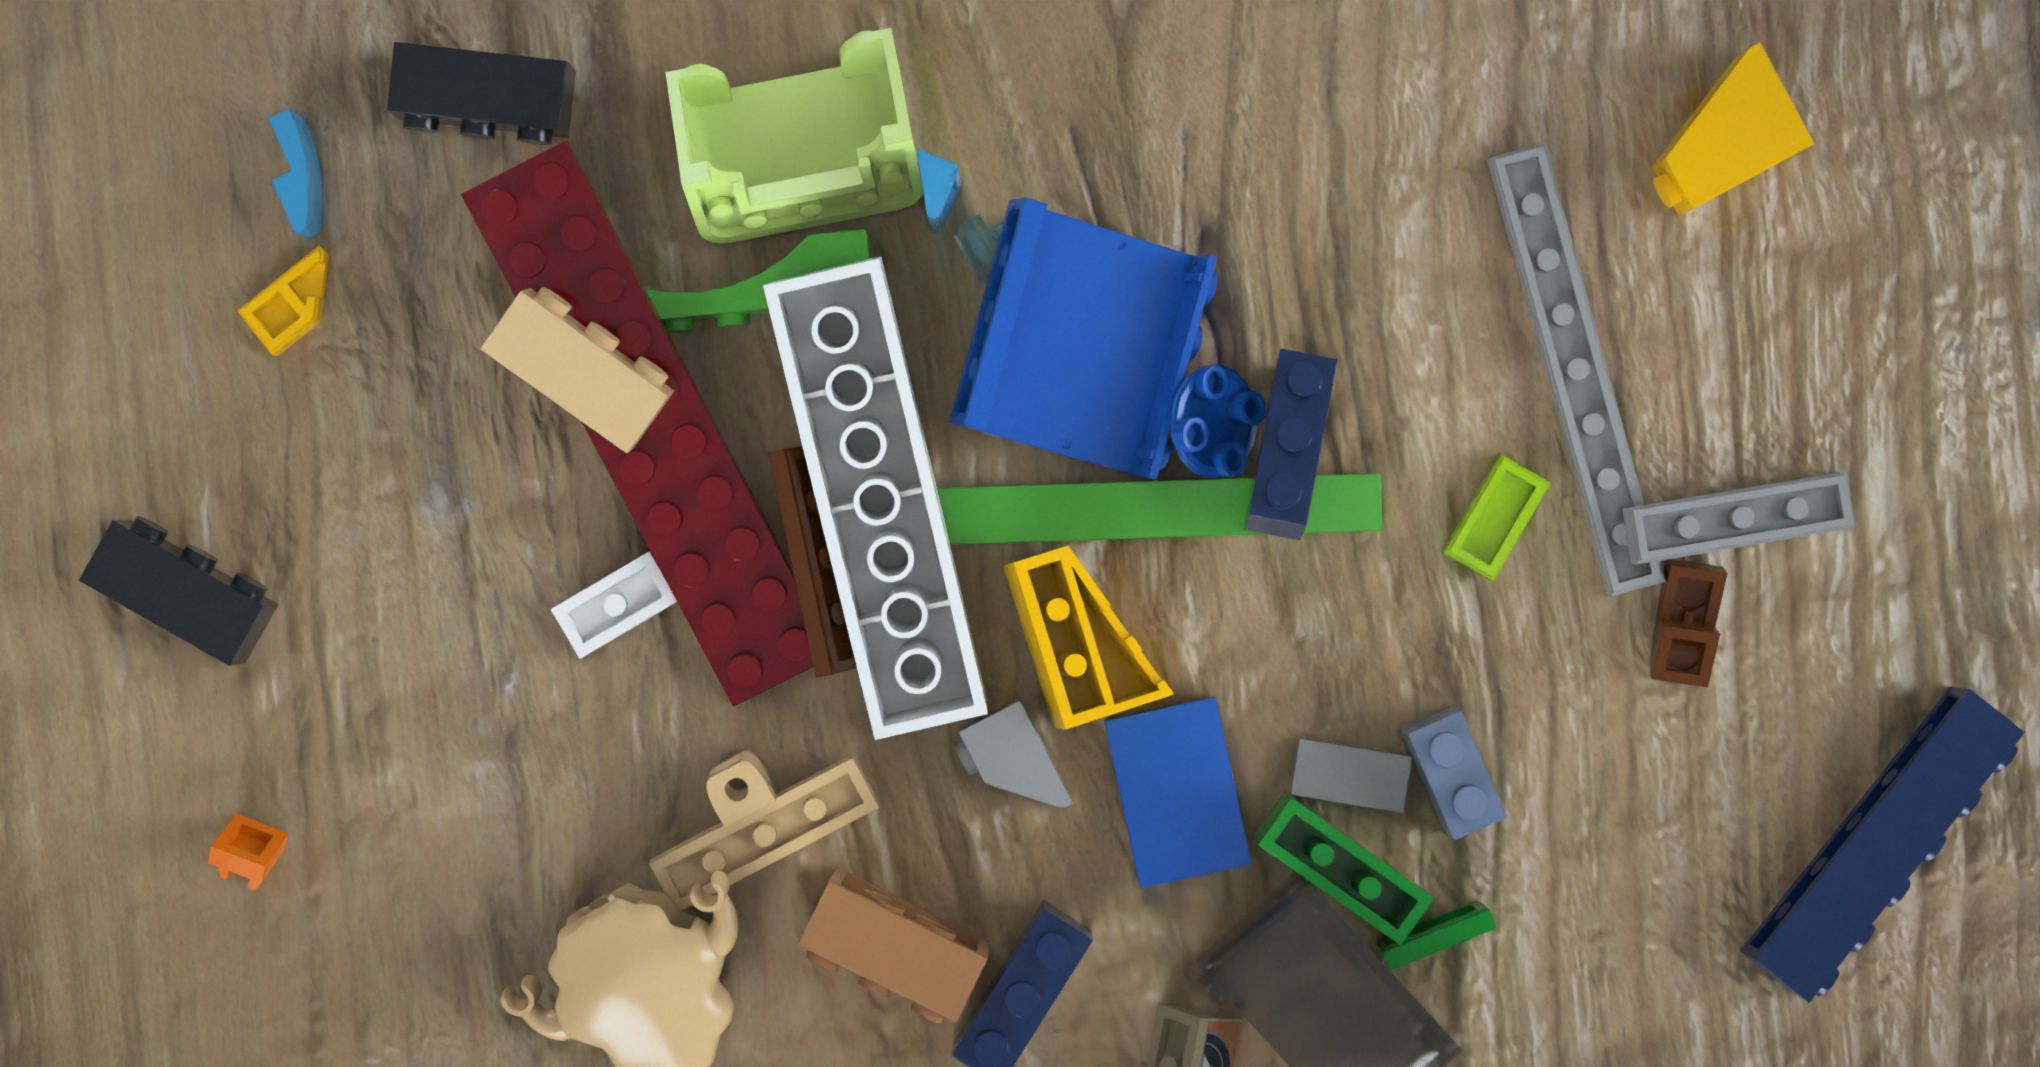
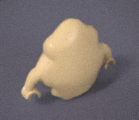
M722 871L713 872L710 880L718 893L715 896L707 894L703 890L701 883L697 881L691 889L690 899L692 904L702 912H713L711 924L697 916L678 912L674 902L667 893L640 889L630 883L620 886L612 893L599 896L588 906L571 914L568 917L566 926L559 930L557 947L548 964L549 973L559 986L555 1009L544 1008L538 1003L542 994V985L535 975H526L521 981L522 991L527 995L528 999L520 997L512 985H508L505 988L501 997L503 1008L513 1016H521L532 1029L547 1038L560 1041L574 1039L602 1048L608 1054L614 1067H710L714 1063L720 1035L732 1021L734 1002L728 990L719 981L725 956L732 950L738 937L737 912L733 902L727 895L730 890L728 877Z

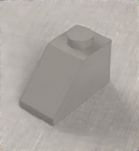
M1021 698L959 729V734L963 741L954 747L969 776L979 772L984 783L1062 809L1073 804L1072 798Z

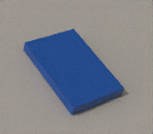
M1215 696L1104 720L1140 888L1252 864Z

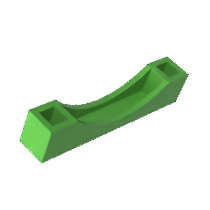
M867 229L811 234L789 255L764 272L734 285L702 292H661L646 289L669 334L694 331L693 321L716 319L717 328L751 325L750 315L770 313L763 285L777 280L871 259L870 236Z

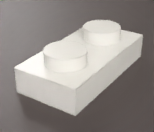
M649 551L555 606L551 611L580 659L677 603V600L652 553Z

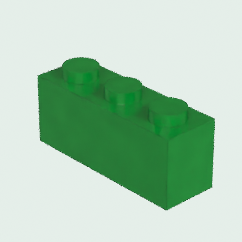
M1287 792L1282 794L1252 837L1261 848L1400 946L1434 900V897L1422 887Z

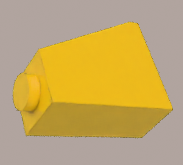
M1760 42L1733 59L1652 166L1657 175L1653 178V184L1659 198L1666 207L1671 208L1674 206L1678 216L1815 144Z

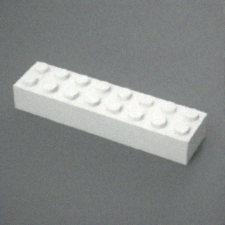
M879 256L763 285L874 739L878 740L988 714V699L882 257Z

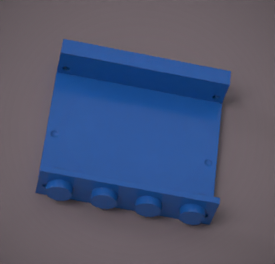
M1027 197L1009 200L949 423L1138 477L1157 480L1159 470L1164 469L1167 465L1172 451V439L1168 436L1171 429L1170 414L1174 396L1184 380L1189 360L1194 359L1199 351L1203 334L1202 328L1198 327L1204 305L1211 301L1216 290L1218 277L1217 273L1213 271L1217 257L1212 255L1193 256L1046 210L1048 204Z

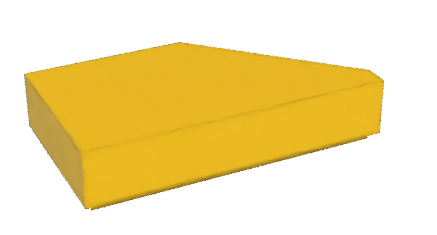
M318 245L237 310L273 356L278 357L322 322L329 253L323 246Z

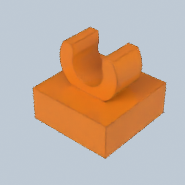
M236 813L211 845L208 863L219 867L220 878L227 880L231 873H235L250 879L248 889L256 890L284 853L289 833Z

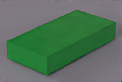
M1476 900L1416 924L1401 946L1388 936L1378 939V942L1375 944L1382 962L1391 971L1497 929L1490 909Z

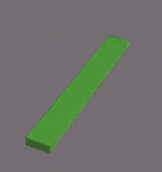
M1381 474L1316 476L1307 527L1304 533L1383 530ZM1253 478L937 488L950 545L1264 534L1244 530Z

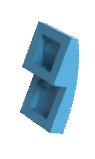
M287 109L268 119L292 171L271 181L294 232L312 239L320 235L323 219V187L320 165L313 138L305 118Z

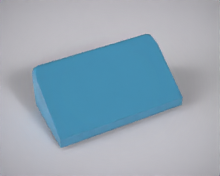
M917 149L927 217L931 229L939 232L945 226L961 185L959 168L953 162Z

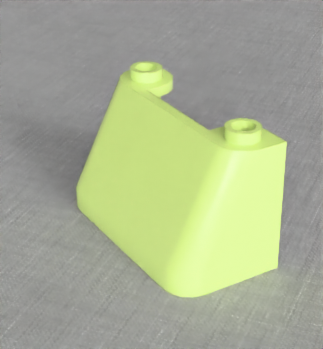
M892 28L876 31L867 30L854 34L843 43L839 50L841 64L839 67L730 88L725 74L717 68L706 64H694L684 69L665 72L681 185L698 233L703 239L719 244L734 243L896 211L913 205L921 198L923 187Z

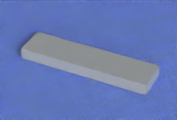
M1846 471L1622 508L1631 565L1855 528Z

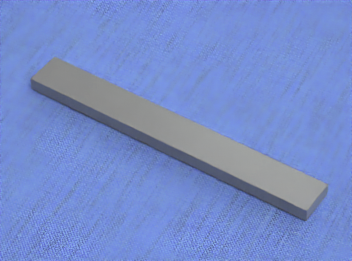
M1541 143L1490 157L1487 160L1606 596L1611 597L1666 582L1660 561L1631 565L1622 508L1645 504L1546 144Z

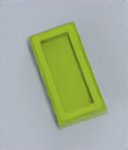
M1502 454L1498 455L1442 553L1489 581H1494L1551 483Z

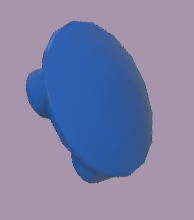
M1220 364L1197 368L1183 380L1174 396L1170 414L1172 441L1180 460L1193 473L1208 478L1233 477L1241 474L1246 468L1247 456L1254 444L1257 425L1262 422L1266 414L1265 400L1259 392L1251 391L1248 383L1234 369Z

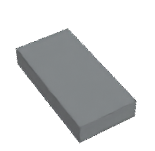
M1298 737L1289 794L1403 813L1412 757L1410 755Z

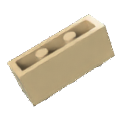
M541 287L538 293L532 288L520 291L480 350L625 453H629L637 445L675 390L665 384L669 376L661 368L644 357L639 356L637 361L634 362L616 349L620 343L619 339L602 326L590 322L586 328L569 316L567 313L572 308L571 305L553 291L545 287Z

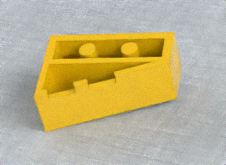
M1069 546L1003 565L1054 729L1066 730L1174 695L1165 680L1159 677L1141 652L1142 648L1135 638L1129 635L1109 607L1110 603Z

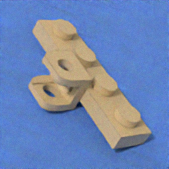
M744 750L713 766L709 773L706 785L707 794L721 822L651 858L649 865L662 889L670 896L678 912L693 905L690 893L696 881L701 883L703 890L707 894L713 895L717 893L710 880L714 871L724 872L730 881V885L878 809L879 802L853 754L777 793V788L762 761L753 752ZM739 778L745 781L747 787L735 789L728 781Z

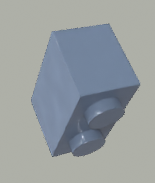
M1448 707L1398 729L1407 751L1412 757L1414 767L1444 834L1453 840H1457L1507 818L1460 710Z

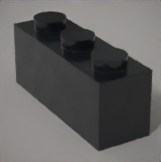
M394 42L387 111L398 119L404 120L403 128L408 130L437 133L439 124L461 126L460 134L473 138L495 139V130L516 132L517 141L523 143L551 145L552 137L569 138L576 70L567 61Z
M137 516L134 522L131 520H112L78 581L228 666L246 663L279 605L264 596L268 588L242 573L237 572L234 578L214 568L218 560L200 548L187 544L183 550L165 540L168 531L146 518Z

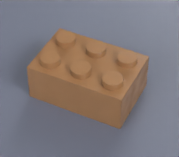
M836 867L798 943L799 946L808 950L805 957L812 963L832 972H837L839 966H842L860 975L858 983L865 989L889 998L893 991L913 1001L910 1008L915 1013L936 1023H942L944 1017L957 1023L988 960L989 941Z

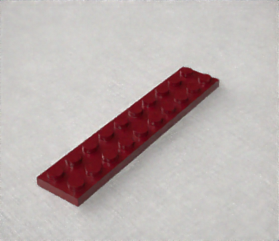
M563 141L462 193L461 196L515 298L520 291L532 288L537 293L541 287L553 291L571 305L572 308L567 313L569 316L586 328L590 322L602 326L619 339L620 343L616 349L634 362L637 361L639 356L644 357L661 368L669 376L665 384L675 390L637 445L629 453H625L582 422L732 706L734 707L812 668L813 662L793 570L569 142Z

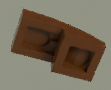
M1675 559L1666 560L1664 569L1666 582L1661 584L1653 635L1650 665L1651 679L1701 687L1709 686L1720 633L1716 628V622L1728 574L1723 566Z

